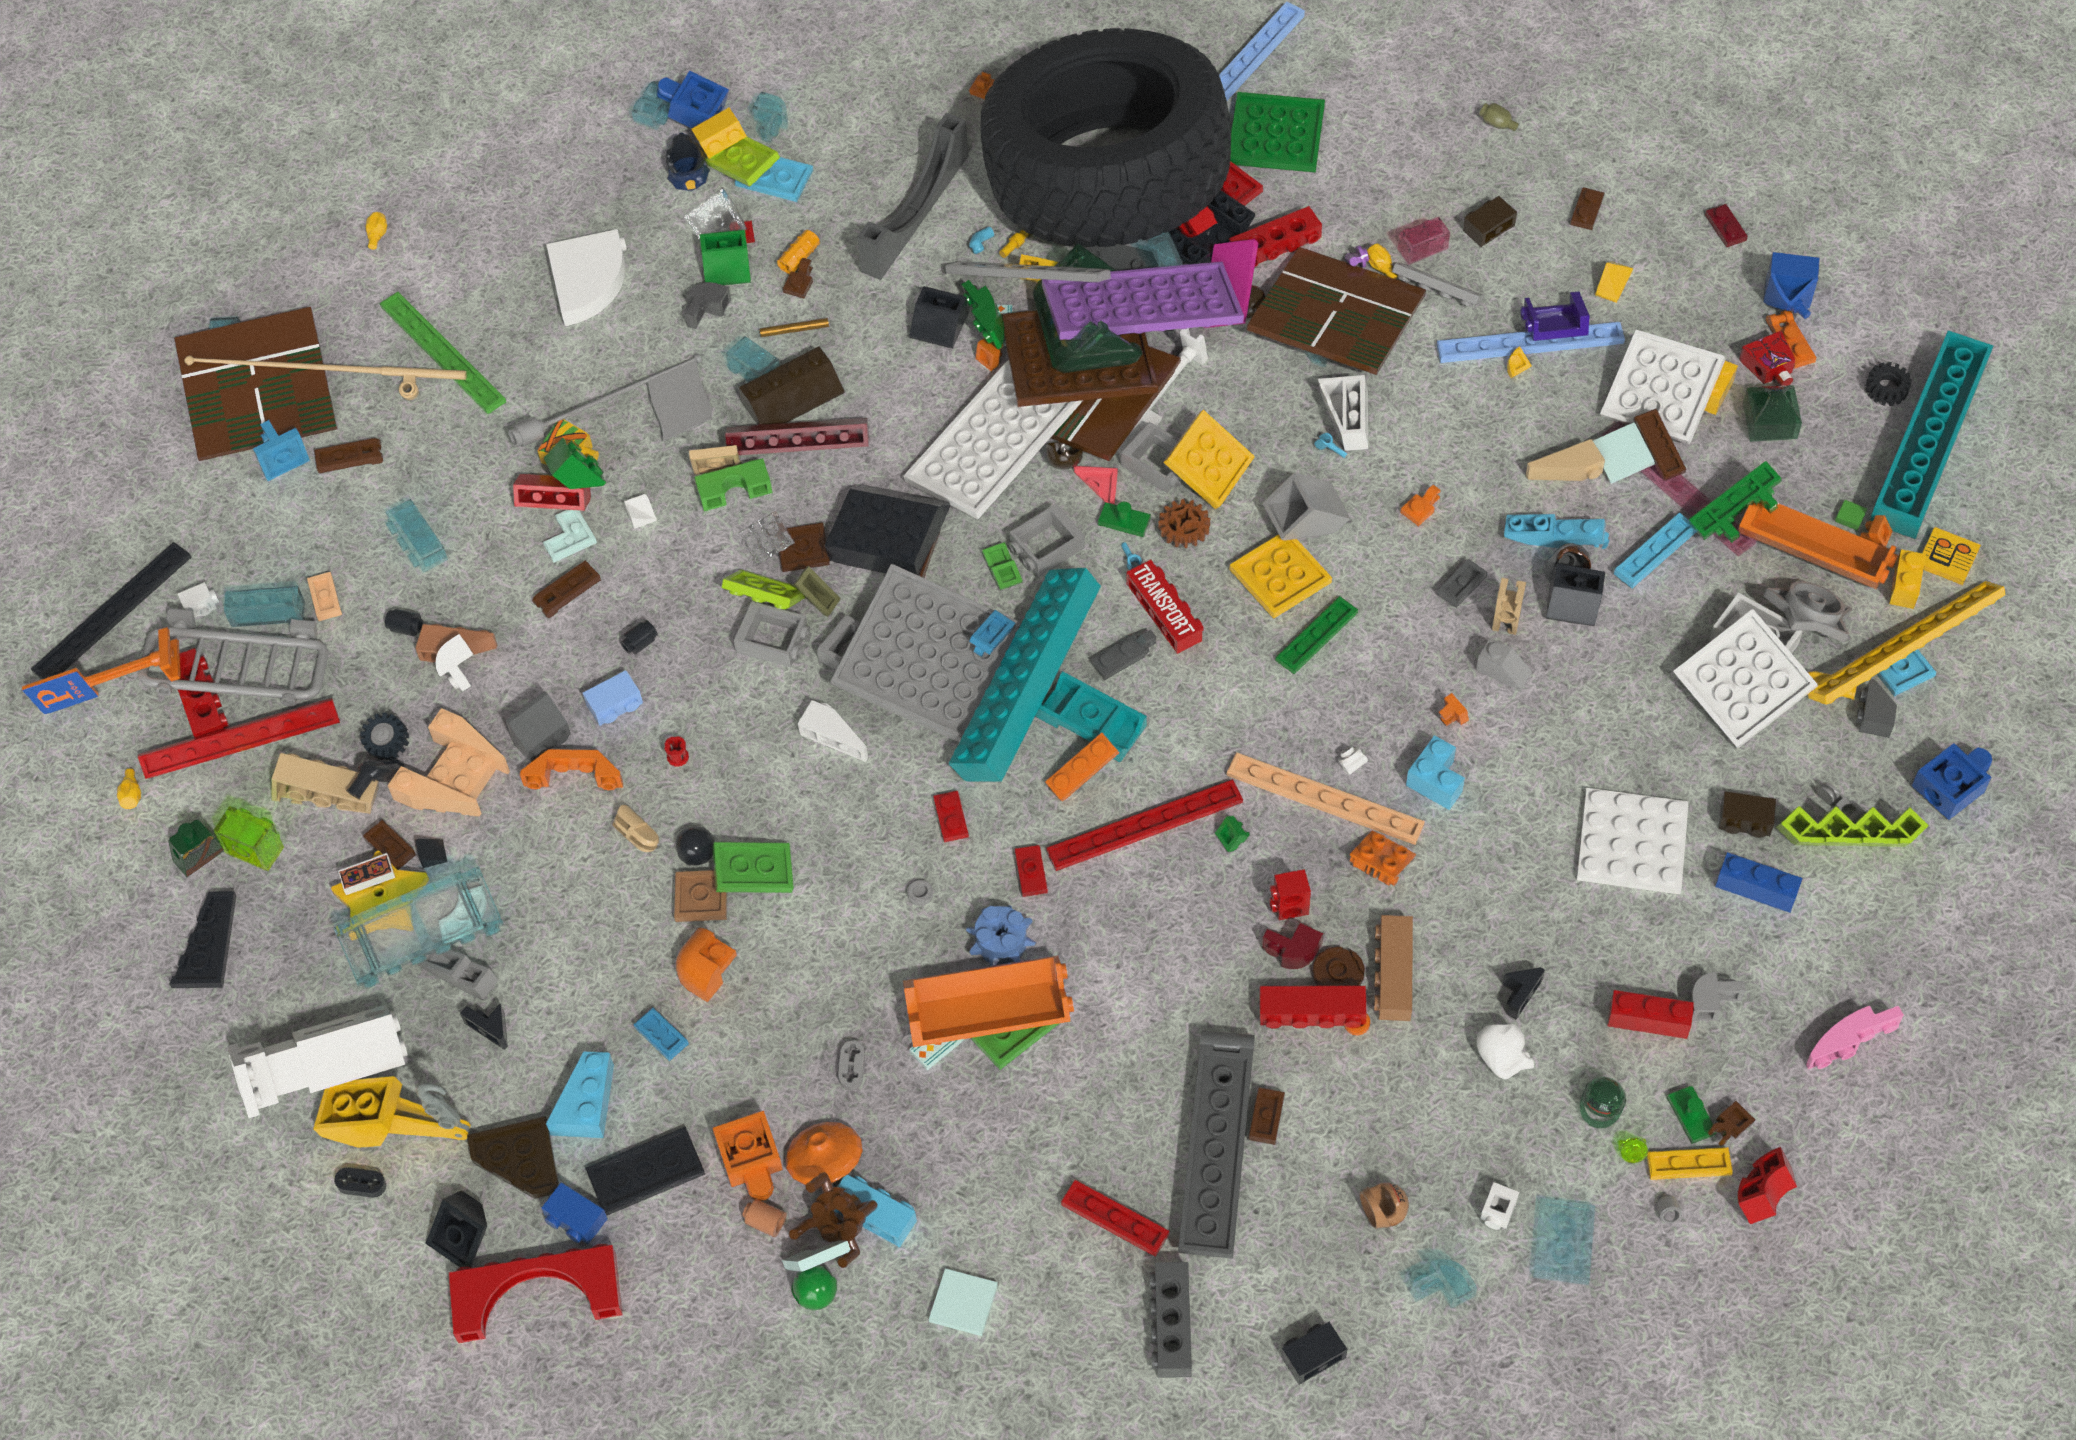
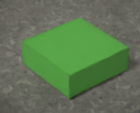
M1844 500L1835 522L1858 531L1868 508Z

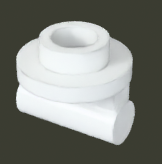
M1353 746L1340 752L1341 757L1338 759L1343 771L1348 776L1368 762L1359 747L1353 748Z

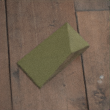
M809 566L804 569L793 584L827 617L841 600Z

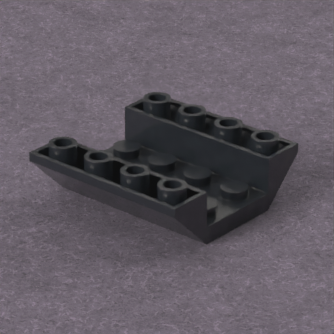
M1220 190L1218 195L1207 206L1213 212L1214 218L1217 221L1215 225L1195 237H1187L1175 228L1166 233L1161 232V235L1151 239L1189 265L1211 263L1214 244L1229 243V238L1246 232L1255 217V213Z

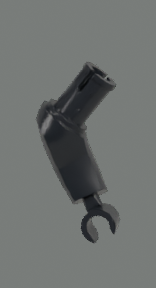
M391 758L389 761H365L358 767L359 774L346 791L360 800L371 782H390L399 768L404 766V763L395 758Z

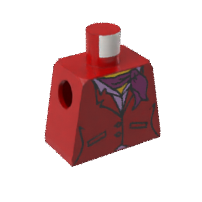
M1781 331L1742 346L1740 362L1763 384L1776 379L1781 387H1787L1793 382V377L1790 373H1792L1795 357Z

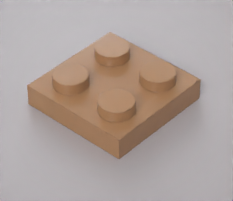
M714 870L676 872L675 922L727 920V892H716Z

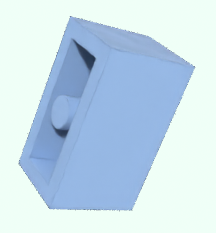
M626 670L583 692L585 704L599 726L604 723L614 722L618 716L625 712L635 711L643 703L639 689Z

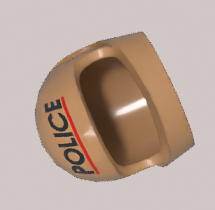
M1385 1182L1371 1188L1367 1186L1360 1191L1363 1210L1373 1228L1393 1227L1401 1223L1406 1217L1409 1201L1405 1191L1400 1186Z

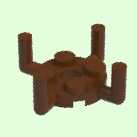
M821 1172L806 1184V1190L809 1193L815 1192L820 1187L823 1190V1193L811 1205L813 1217L804 1219L791 1229L789 1237L796 1240L809 1229L817 1227L821 1232L822 1238L827 1242L848 1241L849 1252L842 1255L837 1261L841 1268H845L860 1255V1249L855 1237L862 1231L866 1217L877 1209L878 1204L875 1200L861 1203L854 1194L850 1195L844 1192L846 1189L840 1187L833 1188L828 1174ZM835 1209L842 1212L844 1221L839 1220L835 1216Z

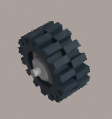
M377 713L374 715L376 719L368 718L369 724H363L362 726L365 731H360V736L363 738L360 740L366 751L379 760H383V758L390 760L391 756L397 758L399 757L397 754L399 751L405 752L403 746H408L409 744L406 738H409L408 729L395 715L390 714L389 716L387 713H382V716Z

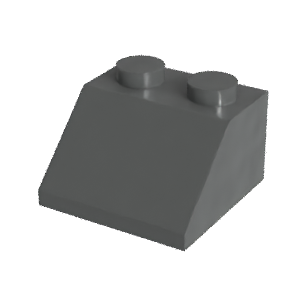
M546 691L505 720L514 746L530 762L557 744H563L571 735L567 721Z

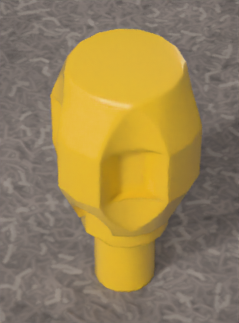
M381 212L371 213L366 220L365 227L369 239L368 248L372 250L377 248L378 241L387 230L386 216Z
M1378 243L1370 246L1367 249L1369 257L1368 262L1371 266L1382 272V274L1397 279L1398 275L1392 272L1391 255L1387 249Z
M133 769L125 770V777L117 788L119 804L125 809L135 808L141 799V790Z

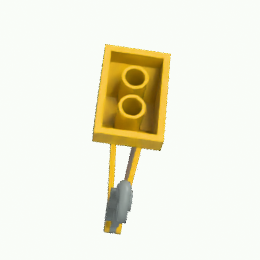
M395 1076L357 1079L326 1088L313 1130L321 1137L362 1148L381 1146L388 1133L466 1140L471 1124L462 1120L458 1111L451 1108L442 1096L428 1092L436 1091L445 1095L447 1091L443 1087L433 1083L419 1085L416 1091L422 1102V1105L399 1097L402 1083Z

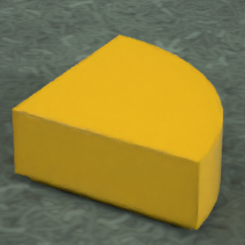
M1520 346L1508 358L1507 371L1510 378L1515 377L1532 366Z

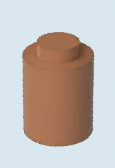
M758 1199L754 1200L753 1203L749 1202L743 1211L746 1225L772 1237H776L779 1234L787 1216L786 1212Z

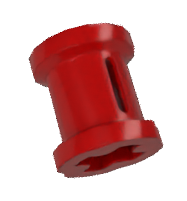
M680 736L668 738L664 743L668 763L674 767L685 765L689 760L686 741Z

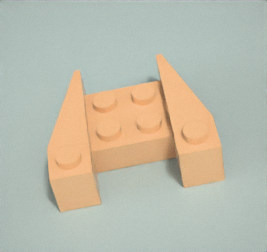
M441 708L428 729L433 741L447 747L427 777L401 766L388 784L389 791L393 800L413 809H431L444 813L446 811L457 812L462 815L480 817L482 813L476 800L496 769L509 774V767L505 757L463 717Z

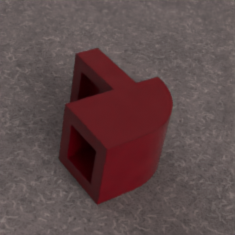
M1302 923L1298 925L1291 939L1267 929L1263 936L1262 948L1273 957L1281 956V967L1300 969L1309 965L1315 959L1323 944L1324 933Z

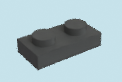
M1468 559L1438 589L1437 595L1457 608L1487 578L1488 572Z

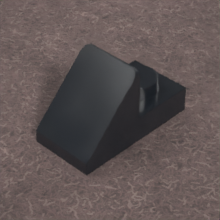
M1539 967L1510 972L1504 975L1502 985L1513 991L1506 1003L1509 1006L1508 1016L1517 1020L1542 983L1545 969Z
M501 1004L494 1009L489 1017L479 1009L474 1011L468 1006L461 1011L460 1015L465 1025L503 1050L508 1047L505 1013Z

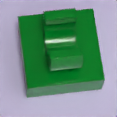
M1234 815L1227 816L1215 832L1227 852L1236 850L1250 835L1249 832L1244 831L1242 828L1243 823L1237 821Z

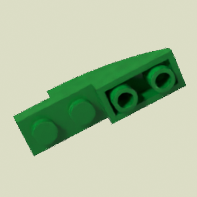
M967 280L961 284L965 291L962 295L967 297V304L973 308L972 313L975 320L972 322L978 332L982 333L988 344L993 343L997 349H1000L1004 340V322L1000 310L986 285L977 290L971 281Z

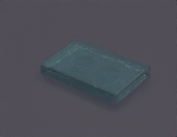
M1540 1198L1533 1278L1589 1285L1595 1205Z

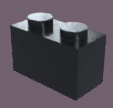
M1329 1321L1324 1325H1321V1323L1314 1325L1307 1331L1306 1335L1299 1339L1298 1337H1293L1283 1345L1281 1358L1298 1385L1344 1360L1348 1349Z

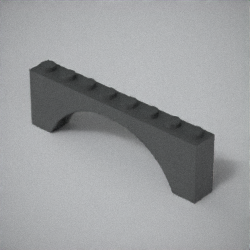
M945 113L935 127L932 145L925 166L906 202L885 223L877 225L868 221L857 236L862 273L882 280L968 157L966 120Z

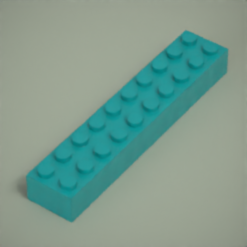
M1949 330L1947 331L1876 501L1870 521H1874L1876 515H1885L1892 531L1916 539L1994 345Z
M1087 568L1052 569L1046 574L1041 587L1036 593L1029 610L1026 612L1019 629L1015 633L1008 650L1005 652L1004 658L948 763L964 781L1002 782L1101 588V585Z

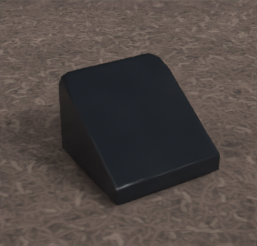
M443 839L415 840L419 860L423 868L448 862Z

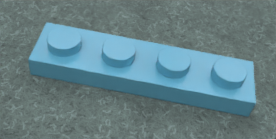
M1678 513L1615 569L1614 575L1633 589L1697 531L1689 524V520L1685 516Z

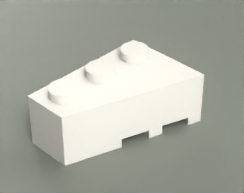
M1365 375L1318 379L1321 396L1344 450L1368 449V390Z

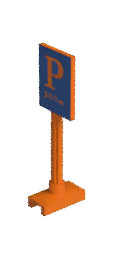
M166 627L158 630L159 650L150 653L149 656L88 677H84L77 668L22 686V691L43 714H49L99 697V693L93 687L94 685L153 665L155 667L159 666L172 682L180 679L179 641L177 638L170 641V630Z

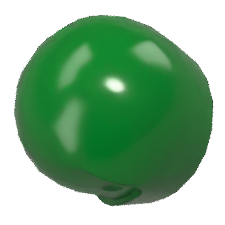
M817 1265L803 1272H797L792 1283V1293L797 1303L805 1309L821 1310L829 1306L835 1299L837 1280L825 1267Z

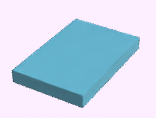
M780 157L750 187L735 180V186L797 202L814 169L812 165Z

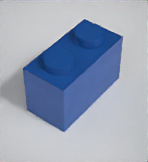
M563 1183L559 1184L541 1207L545 1216V1222L554 1229L561 1227L566 1230V1235L576 1243L583 1241L588 1245L608 1220L604 1209Z

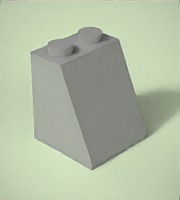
M1295 472L1263 502L1282 540L1329 535L1337 532L1350 520L1331 482Z

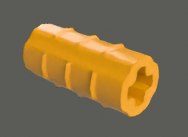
M804 230L777 260L778 267L788 274L791 271L795 272L799 268L802 258L807 259L820 244L818 236L810 230Z

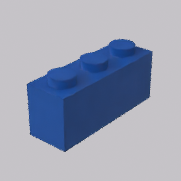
M1727 852L1715 887L1791 913L1803 878Z

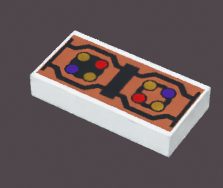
M387 853L338 870L346 895L395 878Z

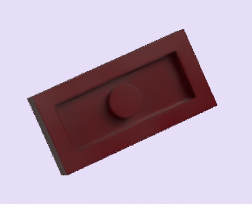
M1727 204L1706 210V218L1726 248L1747 241V234Z

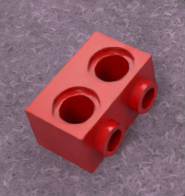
M1305 869L1274 875V885L1270 886L1272 897L1269 898L1272 913L1277 912L1278 920L1309 915L1311 890Z

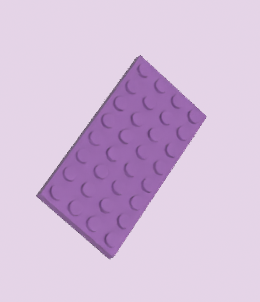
M1223 262L1111 271V278L1101 282L1042 279V287L1060 340L1085 337L1094 338L1106 335L1117 336L1128 333L1210 327L1215 325H1233L1243 323L1244 314Z

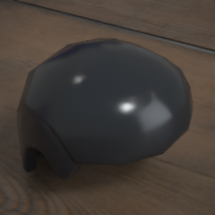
M690 826L684 828L679 832L676 839V850L679 859L692 866L707 863L713 856L712 847L714 840L711 833L704 827Z

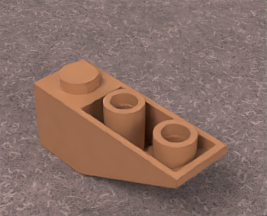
M423 624L415 649L420 661L436 663V657L440 648L458 634L461 635L474 655L496 649L498 645L494 633L486 630L473 631L462 627L450 628L439 624Z

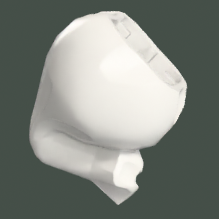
M1488 1025L1483 1027L1478 1033L1476 1041L1479 1054L1497 1077L1509 1079L1521 1070L1534 1068L1533 1058H1530L1528 1052L1523 1051L1525 1038L1517 1025Z

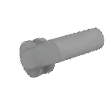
M1829 782L1823 783L1817 789V795L1827 804H1832L1837 799L1839 802L1834 807L1837 806L1841 811L1842 808H1850L1853 813L1848 818L1853 823L1865 812L1856 801H1849Z

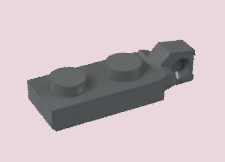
M1151 630L1140 636L1138 634L1130 636L1093 657L1091 664L1103 680H1106L1145 658V655L1150 652L1149 647L1156 644V636Z

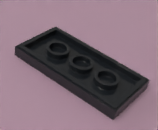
M686 1126L586 1168L599 1204L604 1209L606 1216L705 1175Z

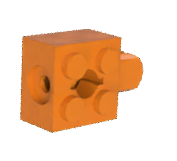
M764 1111L713 1127L731 1187L745 1183L749 1195L754 1200L763 1201L768 1199L774 1190L770 1174L782 1171L783 1168Z

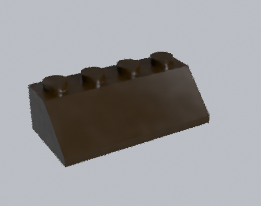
M820 346L739 387L741 403L757 425L788 423L845 393L830 359Z

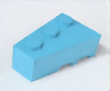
M583 1051L546 1123L551 1136L604 1138L614 1069L610 1053Z

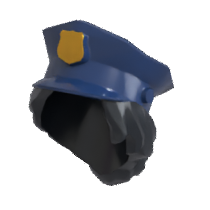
M681 132L672 139V146L666 151V163L669 168L667 179L676 189L693 191L706 183L710 169L705 164V155L702 148H700L698 143L692 142L689 135Z

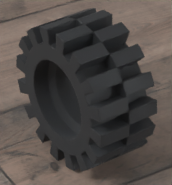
M1884 362L1879 363V367L1875 365L1870 370L1865 390L1866 393L1869 392L1868 396L1870 399L1875 397V403H1878L1880 400L1883 406L1886 405V402H1889V406H1894L1895 402L1898 405L1908 396L1912 383L1911 375L1909 372L1905 373L1906 369L1904 367L1899 369L1900 365L1897 363L1895 367L1891 366L1892 362H1887L1886 366ZM1890 380L1897 385V387L1886 388L1880 384V381Z

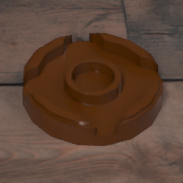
M1338 946L1327 948L1317 956L1314 962L1313 978L1317 986H1361L1364 981L1365 967L1363 961L1352 950L1349 951Z

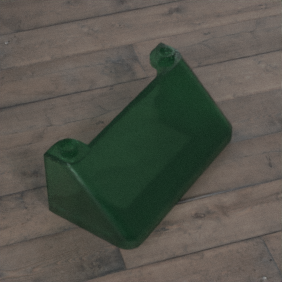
M1077 244L1055 265L1059 267L1109 269L1110 272L1117 271L1080 244ZM1042 279L1036 284L1033 290V297L1051 363L1055 370L1060 373H1071L1126 366L1137 362L1143 355L1139 344L1127 342L1121 338V335L1111 331L1103 321L1098 322V326L1090 321L1071 340H1060L1042 287Z

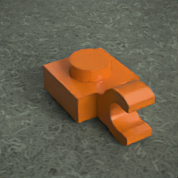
M1432 485L1423 497L1416 494L1401 508L1400 513L1417 526L1421 525L1434 513L1435 507L1432 505L1440 499V496L1437 494L1441 490Z

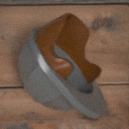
M1569 543L1559 546L1546 561L1544 573L1550 582L1551 573L1556 564L1591 569L1589 553L1579 544Z

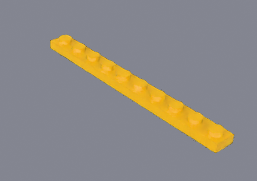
M1984 581L1817 683L1818 687L1808 694V698L1826 705L1834 702L1835 699L1852 691L1853 688L1861 683L1870 680L1877 673L1888 669L1900 659L1906 658L1908 654L1924 647L1926 643L1934 638L1940 637L1947 630L1958 626L1970 616L1976 615L1978 611L1994 604L1996 600L2005 595L2004 586Z

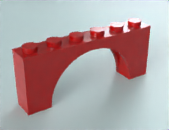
M597 1244L590 1249L584 1250L572 1248L565 1251V1253L555 1255L553 1253H543L537 1258L526 1259L520 1257L512 1259L511 1262L507 1263L490 1262L486 1263L484 1267H461L454 1272H449L454 1337L458 1343L486 1339V1325L489 1315L502 1295L521 1282L540 1277L558 1278L580 1289L590 1302L595 1320L622 1316L617 1257L613 1245Z

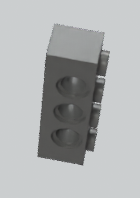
M1188 1262L1155 1263V1272H1150V1289H1156V1299H1150L1151 1316H1156L1157 1325H1151V1341L1157 1342V1352H1152V1369H1158V1378L1192 1377ZM1166 1290H1173L1177 1294L1169 1298L1162 1293ZM1167 1316H1173L1178 1321L1174 1324H1167L1163 1319ZM1167 1343H1175L1178 1345V1348L1174 1351H1169L1164 1346Z

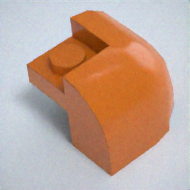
M701 927L697 928L681 947L676 958V972L680 983L688 991L708 1003L723 984L721 974L737 956L736 950L716 939L713 932Z

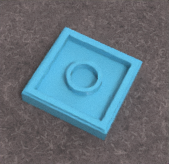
M1918 649L1908 654L1906 658L1895 662L1888 669L1877 673V676L1893 696L1921 684L1936 675V671Z

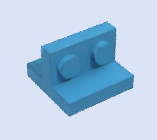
M269 420L260 424L264 432L260 436L264 443L253 448V451L267 481L310 461L296 428L278 436Z

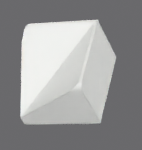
M646 494L624 501L627 514L634 529L657 521Z

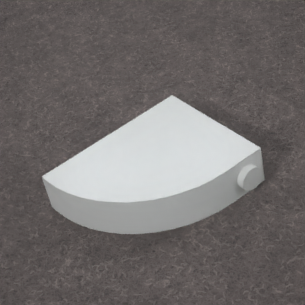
M617 229L546 244L565 326L593 317L614 300L624 281L625 260L623 251L627 250L624 237L619 238Z

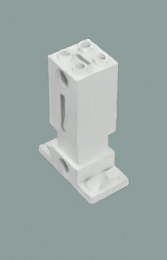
M383 1005L292 1032L293 1039L262 1048L260 1042L241 1048L238 1047L237 1043L227 1046L248 1118L259 1115L258 1109L279 1103L277 1098L279 1095L308 1087L310 1093L405 1065L403 1057L407 1056L404 1041L396 1033L401 1031L394 1011L389 1012L387 1007Z

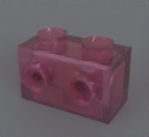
M1440 217L1426 220L1422 224L1406 228L1400 232L1397 249L1407 264L1410 265L1448 249L1450 231Z

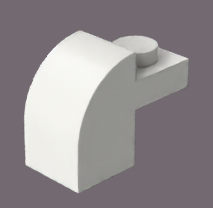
M460 634L440 648L436 657V669L440 677L449 672L451 676L448 677V680L456 690L461 688L462 691H465L471 687V684L458 665L474 654Z

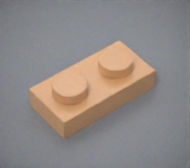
M331 572L307 578L318 621L342 615Z

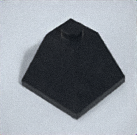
M462 1190L442 1199L425 1244L458 1267H471L487 1229L483 1204Z

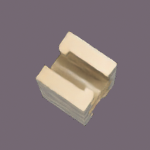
M1501 578L1492 630L1499 632L1501 622L1511 623V628H1508L1507 632L1516 635L1526 582L1517 581L1516 587H1518V590L1515 592L1506 590L1508 579Z

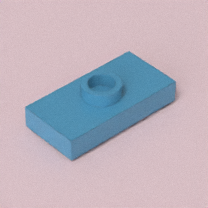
M654 1008L650 1009L633 1024L634 1028L668 1061H671L689 1045L688 1040Z

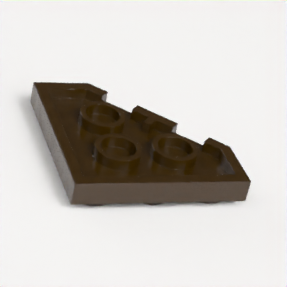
M546 1116L467 1135L473 1164L534 1199L549 1196L559 1186L551 1136L546 1125L548 1121Z

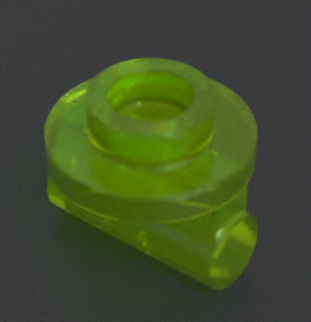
M1630 1138L1617 1141L1618 1150L1622 1158L1628 1163L1641 1162L1648 1154L1645 1138Z

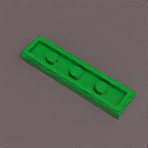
M1339 596L1276 656L1275 661L1292 674H1295L1358 614V609Z

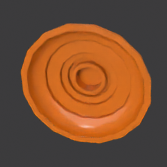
M840 1122L814 1124L801 1131L792 1140L786 1154V1169L794 1180L804 1185L821 1172L827 1173L831 1183L848 1175L858 1164L863 1152L862 1140L854 1129Z

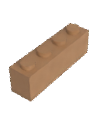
M1381 915L1380 925H1375V940H1380V948H1375V963L1380 965L1379 971H1375L1374 987H1379V995H1374V1011H1379V1020L1411 1021L1413 916Z

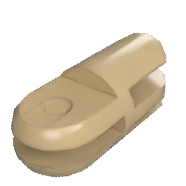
M621 805L612 826L637 849L643 852L654 851L659 843L658 834L629 806Z

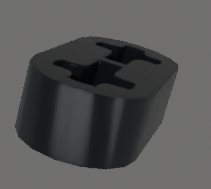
M348 1167L340 1169L334 1178L335 1185L341 1193L374 1198L381 1196L385 1192L387 1185L380 1172ZM348 1176H351L352 1180L357 1181V1183L348 1182L347 1186H345L342 1180H346ZM374 1179H376L379 1183V1185H375L373 1189H370L368 1184H364L373 1183Z

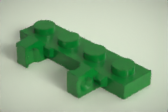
M1765 461L1691 517L1689 524L1704 540L1713 533H1716L1718 536L1724 534L1733 543L1740 537L1739 532L1732 525L1735 522L1734 517L1753 503L1757 505L1761 502L1762 506L1770 514L1778 508V502L1772 497L1775 494L1772 488L1778 485L1782 478Z

